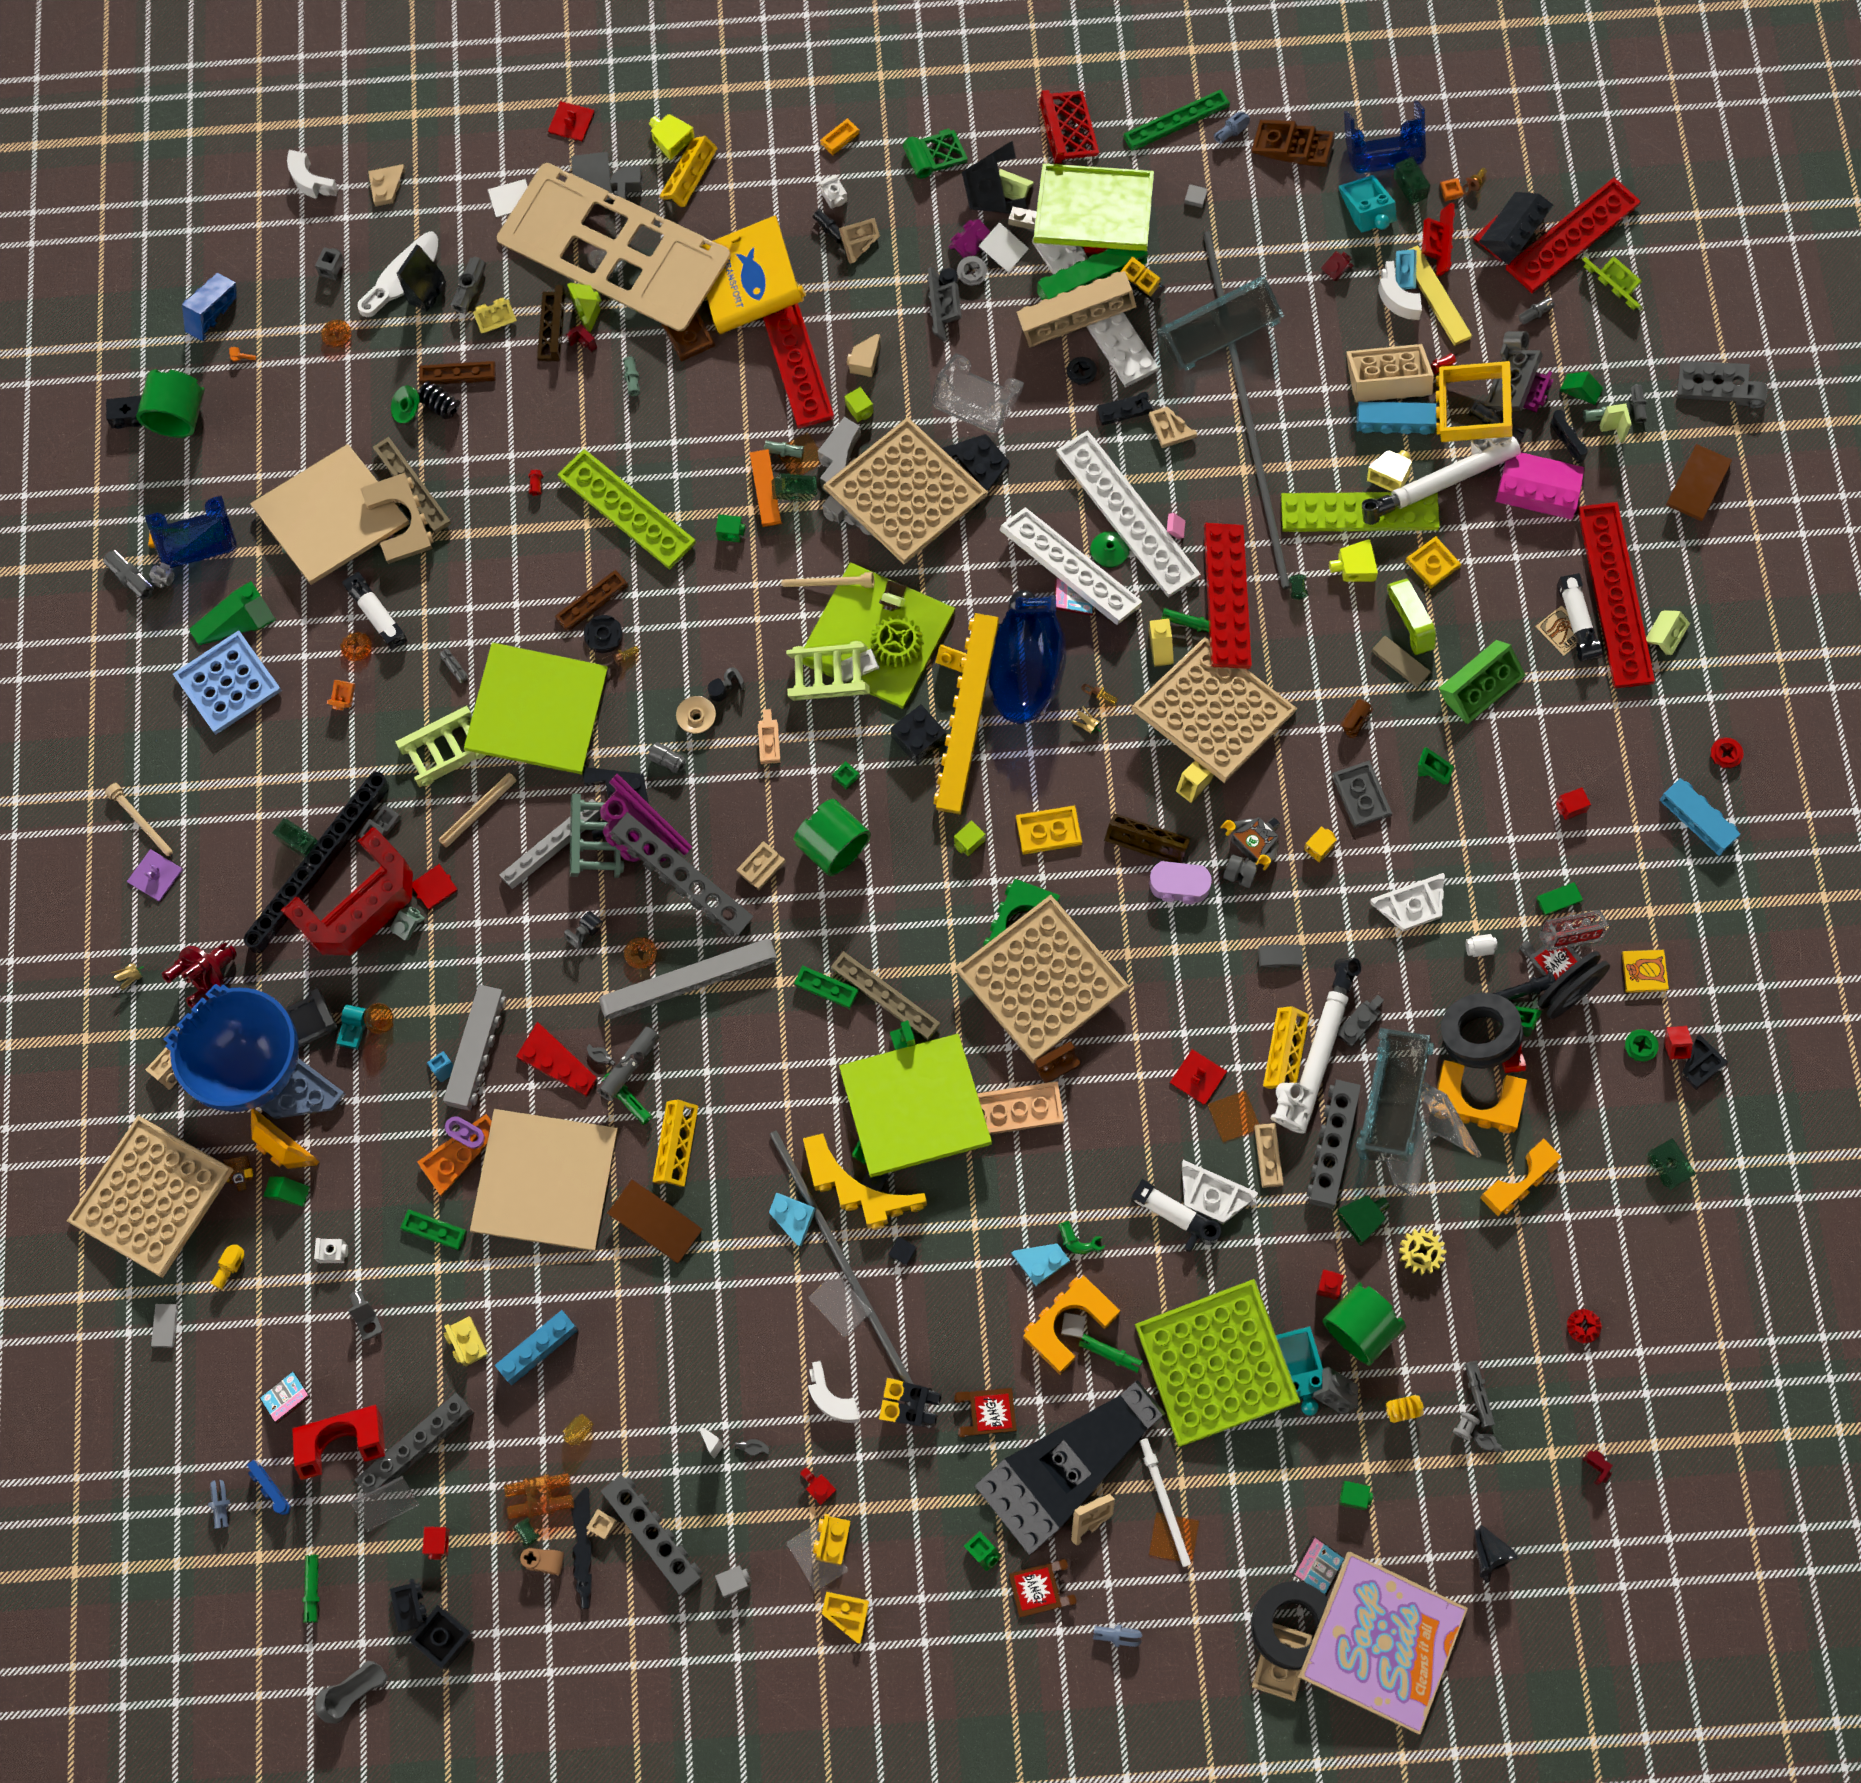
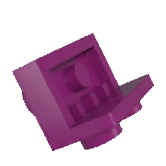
M980 219L975 221L969 220L963 226L964 230L962 233L958 232L951 238L952 243L948 247L950 249L955 248L963 258L974 256L981 249L979 245L990 234L989 229Z
M1548 371L1547 375L1536 372L1523 408L1537 412L1539 405L1544 406L1547 395H1544L1545 390H1550L1553 379L1550 378L1551 371Z

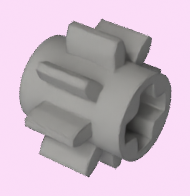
M162 562L160 566H153L150 571L151 582L160 588H163L164 585H171L175 576L174 572H172L173 569L170 568V565Z

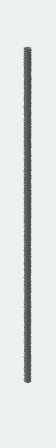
M1207 231L1203 233L1276 563L1282 589H1288L1290 584L1211 233Z

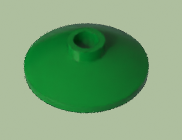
M408 385L402 386L396 391L391 403L393 418L397 422L405 424L415 417L419 408L418 392L414 387Z
M1107 531L1100 533L1093 539L1090 552L1097 564L1113 568L1126 561L1129 555V547L1117 532ZM1107 545H1113L1114 547L1107 548Z

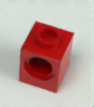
M424 1527L422 1554L428 1556V1559L441 1560L442 1556H448L450 1529L447 1527Z

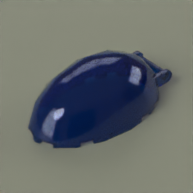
M1055 595L1044 598L1017 597L1015 609L1010 608L1005 613L1006 616L1002 623L998 626L989 671V686L993 692L994 705L1003 718L1019 725L1028 724L1045 715L1060 691L1067 657L1066 638L1061 623L1055 615ZM1047 605L1045 608L1024 609V606Z

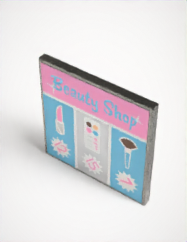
M292 1371L259 1399L274 1423L278 1424L311 1396L297 1374Z
M1312 1536L1292 1575L1300 1581L1314 1586L1326 1595L1345 1558L1321 1540Z

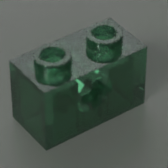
M1413 157L1395 164L1393 177L1410 204L1413 205L1428 198L1431 185Z
M781 473L771 480L773 499L808 502L818 495L816 476Z
M285 817L272 832L280 843L303 858L307 856L318 841L314 836Z
M1673 1138L1652 1149L1647 1154L1649 1164L1653 1169H1657L1661 1175L1660 1180L1665 1187L1668 1186L1670 1191L1696 1175V1172ZM1667 1163H1668V1164H1671V1163H1672V1164H1673V1167H1672V1166H1671V1167H1667L1666 1164H1667Z

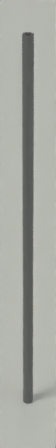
M777 1131L771 1132L769 1135L807 1205L816 1208L813 1216L903 1382L913 1384ZM935 1425L927 1426V1428L930 1429Z

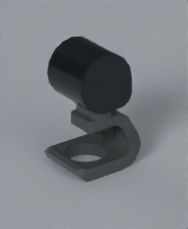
M736 668L727 669L724 674V681L716 678L708 684L707 689L713 701L719 702L725 699L727 688H733L731 683L732 677L736 678L741 689L745 690L744 680Z
M588 911L580 919V927L576 929V934L567 929L564 932V938L577 950H580L586 935H595L601 928L603 921L593 912Z

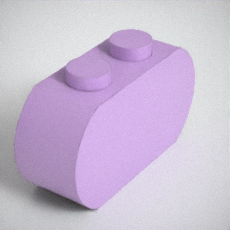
M1161 861L1151 871L1150 890L1155 897L1165 902L1178 900L1185 904L1199 903L1210 892L1211 875L1202 865Z

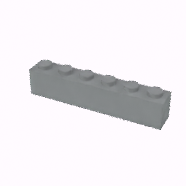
M478 984L443 1099L447 1106L471 1111L472 1105L475 1106L477 1102V1088L482 1085L484 1078L482 1074L483 1068L488 1065V1052L495 1042L494 1032L496 1028H499L501 1022L500 1012L501 1009L505 1008L507 997H505L506 995L502 989Z

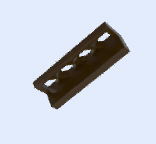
M555 285V292H542L537 352L538 361L561 360L566 297L563 285ZM547 298H554L553 306L550 307L546 303ZM552 313L553 320L551 323H548L545 317ZM550 329L552 331L551 338L547 340L544 334ZM549 346L551 355H542V351Z
M1114 813L1109 822L1104 841L1167 862L1182 863L1191 838Z

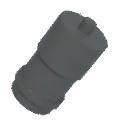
M656 742L648 750V759L669 769L672 773L679 774L686 764V758L683 755L671 751L670 748L659 742Z

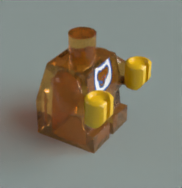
M241 1156L223 1160L225 1165L234 1170L226 1182L237 1184L238 1192L246 1190L245 1182L250 1181L254 1170L250 1167L249 1157Z

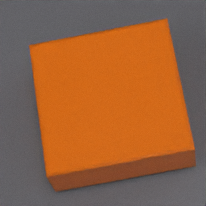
M1458 178L1440 182L1439 187L1445 201L1463 197L1464 193Z

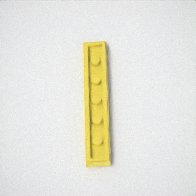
M1419 246L1408 249H1415L1417 251L1416 283L1453 345L1456 346L1471 339L1470 331L1425 256L1421 254L1422 251Z

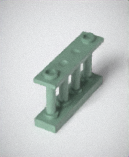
M574 793L571 796L570 877H578L580 871L588 869L614 870V878H618L620 873L624 871V861L620 860V851L608 842H587L580 839V832L584 830H603L604 826L608 823L584 822V820L580 819V812H584V810H600L604 803L584 802V800H581V794ZM583 849L614 850V862L583 861V859H580V851H583Z

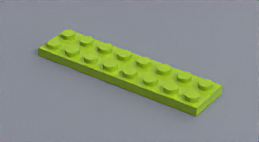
M585 449L557 474L561 481L669 570L696 544V540Z
M1392 492L1281 493L1282 532L1438 531V492L1404 508L1399 509L1395 507L1394 511L1381 516L1380 521L1373 525L1363 522L1362 502L1369 498L1378 499L1385 495L1391 496Z

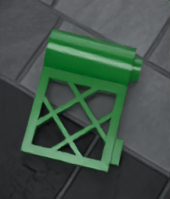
M949 128L939 131L937 135L922 139L909 137L903 144V149L916 177L919 179L926 178L935 171L968 162V158L955 131H950ZM952 137L954 143L949 145L943 142V140ZM934 143L937 147L933 150L928 148L926 144ZM940 146L949 150L947 155L938 152ZM953 151L960 154L961 158L955 159L950 157ZM935 156L944 159V162L936 165L934 162Z

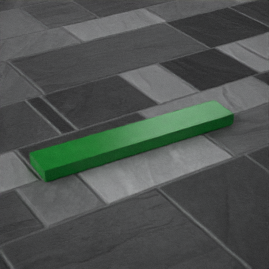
M1220 89L1124 133L1123 138L1131 151L1137 150L1230 107V102Z

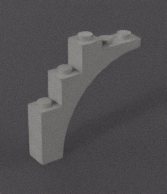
M846 417L841 420L818 450L820 463L828 467L820 477L821 488L826 493L828 492L823 488L824 484L848 465L853 447L861 436L860 426ZM831 495L822 505L823 514L828 520L840 523L844 518L848 524L858 526L866 535L871 534Z

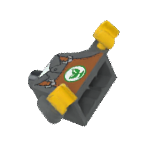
M1259 817L1234 822L1226 820L1220 827L1221 829L1226 828L1228 830L1225 833L1226 836L1232 833L1231 842L1252 862H1255L1256 865L1263 864V870H1266L1269 864L1276 859L1279 845L1277 843L1278 835L1275 831L1281 825L1274 817L1267 823Z

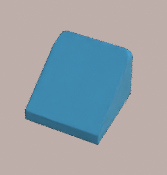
M444 1051L427 1062L440 1082L451 1076L454 1065Z

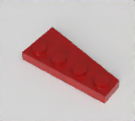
M538 1022L516 1055L517 1059L586 1097L598 1080L593 1073Z

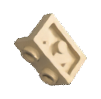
M165 1048L145 1070L170 1090L178 1080L172 1069L170 1051Z

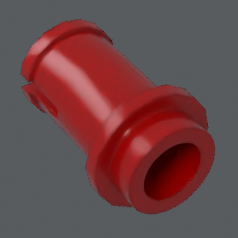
M1450 353L1439 360H1433V363H1431L1433 373L1439 374V367L1455 365L1456 358Z
M531 470L528 474V478H530V495H541V479L544 476L540 470Z

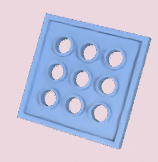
M239 630L173 673L215 735L282 691ZM233 653H237L238 658L234 661H230L229 656ZM216 664H221V665H222V667H221V669H220L219 671H217V672H213V671H212V668H213L214 665H216ZM242 668H249L247 674L239 675V671ZM199 675H204V681L197 683L196 678ZM225 679H232V683L229 686L222 685ZM258 682L259 686L257 689H249L251 683ZM215 690V694L212 697H206L207 691ZM236 693H242L240 700H233V696ZM220 704H225V705H226V707H225V709H224L223 711H221V712H217V711H216V708H217L218 705H220Z

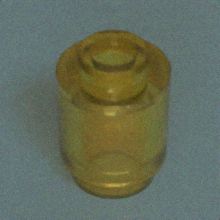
M582 1413L578 1417L575 1416L562 1431L565 1435L563 1439L571 1446L574 1444L579 1446L592 1431L593 1422Z

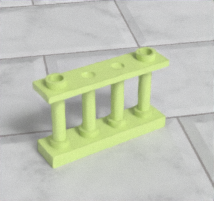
M852 641L848 645L815 648L796 646L792 650H786V654L791 659L795 658L796 685L794 688L788 689V697L792 701L870 694L869 686L861 680L860 652L868 650V647L861 641ZM852 653L853 680L851 683L844 684L842 682L841 654ZM833 655L834 682H832V685L823 684L822 656ZM814 657L815 684L812 687H805L803 685V658Z
M467 706L396 741L402 755H410L419 773L418 776L414 777L419 787L428 786L434 780L475 759H481L486 756L470 751L462 753L452 734V730L458 727H463L466 735L468 734L472 715ZM440 736H445L455 757L445 762L434 743V740ZM422 745H427L437 766L427 771L416 752V749Z

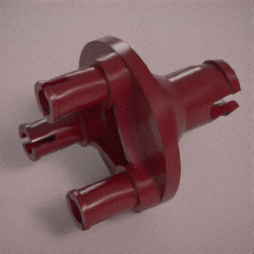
M227 942L222 943L210 953H206L196 946H186L180 951L179 959L174 962V965L162 972V977L167 983H171L180 975L183 979L187 977L188 979L185 981L187 983L191 982L198 989V991L186 998L188 1006L193 1008L202 997L205 1000L210 999L205 994L215 984L219 987L224 984L221 969L237 956L236 950L232 945L226 949Z

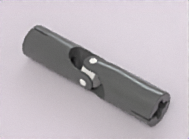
M645 1027L623 1055L618 1065L613 1068L597 1091L603 1098L612 1101L630 1078L632 1072L644 1060L660 1039L655 1030Z

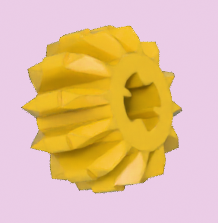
M1417 1395L1391 1400L1386 1404L1387 1415L1393 1423L1421 1417L1424 1414L1423 1403L1420 1396Z

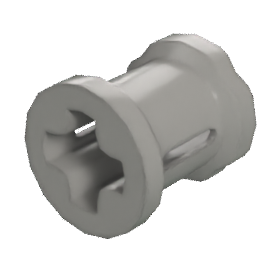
M1462 1412V1419L1458 1427L1454 1428L1453 1433L1470 1441L1472 1438L1470 1435L1474 1427L1480 1423V1420L1469 1413Z

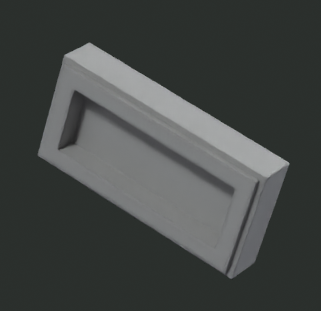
M177 1304L155 1305L152 1347L174 1348L179 1307Z

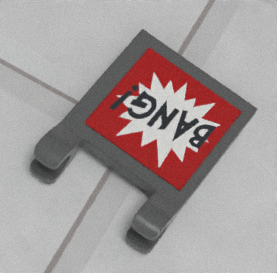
M1559 929L1546 931L1553 939L1536 952L1529 941L1522 943L1519 949L1531 960L1543 976L1551 971L1555 980H1557L1581 958L1570 944L1554 947L1556 940L1559 937H1563Z

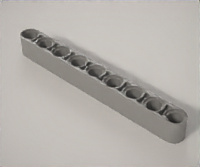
M761 940L605 994L599 998V1003L605 1019L616 1018L775 962L777 956L771 940Z

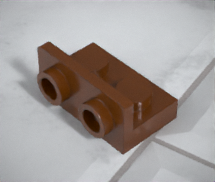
M1071 1041L1035 1061V1069L1044 1083H1049L1080 1066V1061L1075 1055V1047Z

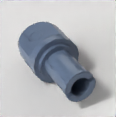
M1240 111L1226 120L1225 126L1214 134L1215 140L1222 144L1230 136L1240 134L1250 122L1249 115Z
M214 1480L210 1484L212 1502L208 1503V1507L213 1509L214 1529L221 1528L220 1519L222 1521V1528L229 1527L226 1507L230 1504V1500H226L225 1484L223 1480H219L220 1501H218Z
M1119 1624L1114 1628L1097 1625L1094 1627L1095 1635H1093V1640L1110 1641L1115 1644V1647H1120V1645L1139 1646L1142 1643V1640L1139 1639L1142 1637V1633L1139 1630L1123 1628Z

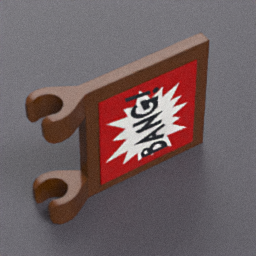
M1012 1388L955 1393L954 1400L956 1403L970 1401L973 1426L959 1427V1437L1017 1431Z
M1063 1559L1009 1574L1019 1618L1077 1603L1075 1595L1061 1598L1059 1596L1054 1572L1067 1569L1068 1563L1066 1560Z

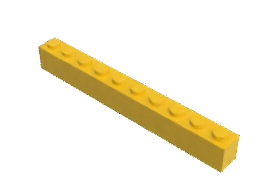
M975 613L974 619L970 618L968 630H971L970 638H966L965 642L967 655L962 658L961 669H964L963 675L958 677L957 688H960L959 695H955L953 707L956 708L955 715H951L949 727H952L951 735L947 734L945 742L948 750L947 754L943 753L941 765L944 766L943 773H939L937 785H940L939 793H935L933 802L938 811L961 815L999 626V617Z

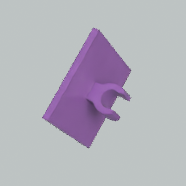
M150 849L127 882L160 902L183 868Z

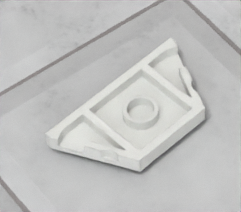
M1442 873L1370 899V903L1402 931L1440 919L1443 910L1442 900L1445 875Z
M1185 1160L1182 1162L1184 1206L1214 1221L1224 1224L1258 1195V1192Z

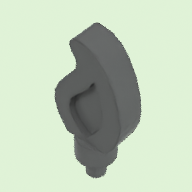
M590 1044L588 1045V1054L595 1062L611 1064L613 1066L616 1064L604 1048H593Z
M1477 1430L1474 1431L1473 1438L1479 1447L1487 1451H1499L1502 1454L1505 1452L1501 1448L1502 1445L1497 1443L1493 1435L1479 1434Z
M751 1439L747 1442H735L736 1447H740V1450H745L751 1456L762 1452L769 1454L768 1446L759 1440Z

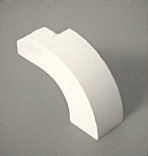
M289 150L287 157L288 168L300 191L317 199L318 193L325 196H337L338 188L335 180L312 175L309 173L311 163L307 154Z
M1387 261L1385 269L1381 271V279L1378 286L1381 300L1396 315L1406 319L1419 320L1422 312L1420 293H1408L1401 289L1396 282L1394 261Z
M821 1361L813 1362V1369L809 1370L812 1382L816 1381V1384L808 1385V1388L817 1407L834 1420L846 1423L860 1422L855 1398L841 1399L831 1394L826 1387Z

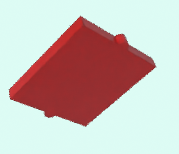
M440 864L412 882V887L418 894L417 898L423 901L428 910L458 891L451 881V876L446 874Z

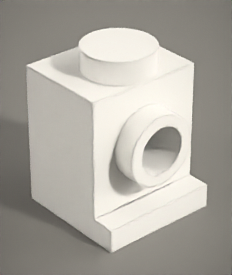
M836 174L820 182L821 193L831 209L840 207L847 202V193Z
M316 1238L314 1259L318 1263H344V1258L348 1256V1245L344 1240ZM329 1247H334V1250L328 1253Z

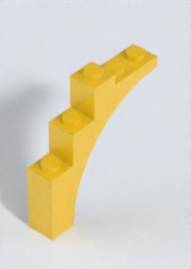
M824 1134L803 1138L815 1191L826 1192L831 1190L833 1186H836L841 1209L852 1211L857 1209L859 1205H862L868 1229L878 1230L884 1228V1225L888 1224L887 1215L896 1217L902 1215L903 1211L911 1210V1212H916L924 1209L923 1206H927L924 1193L891 1195L875 1191L857 1182L836 1162L828 1149Z

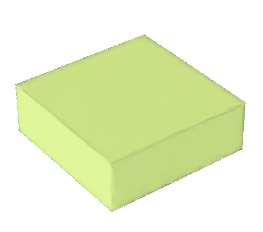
M884 593L881 599L899 607L904 606L905 598L890 593Z

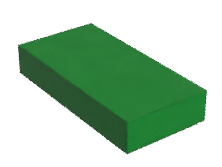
M1575 882L1539 895L1536 897V900L1544 916L1581 903L1583 898Z

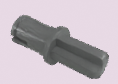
M1547 297L1538 304H1532L1531 308L1519 315V321L1522 324H1527L1535 318H1540L1548 310L1555 307L1554 302L1547 305V303L1552 301V298Z
M1636 384L1631 387V407L1634 410L1635 423H1644L1647 421L1645 410L1647 403L1644 400L1642 386Z

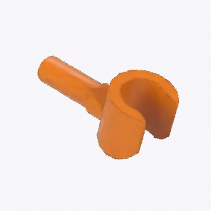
M238 347L229 348L230 358L234 362L240 359L256 360L254 355L240 353Z

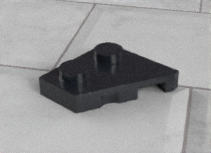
M1698 1034L1692 1047L1691 1058H1688L1681 1076L1697 1090L1727 1066L1728 1061Z

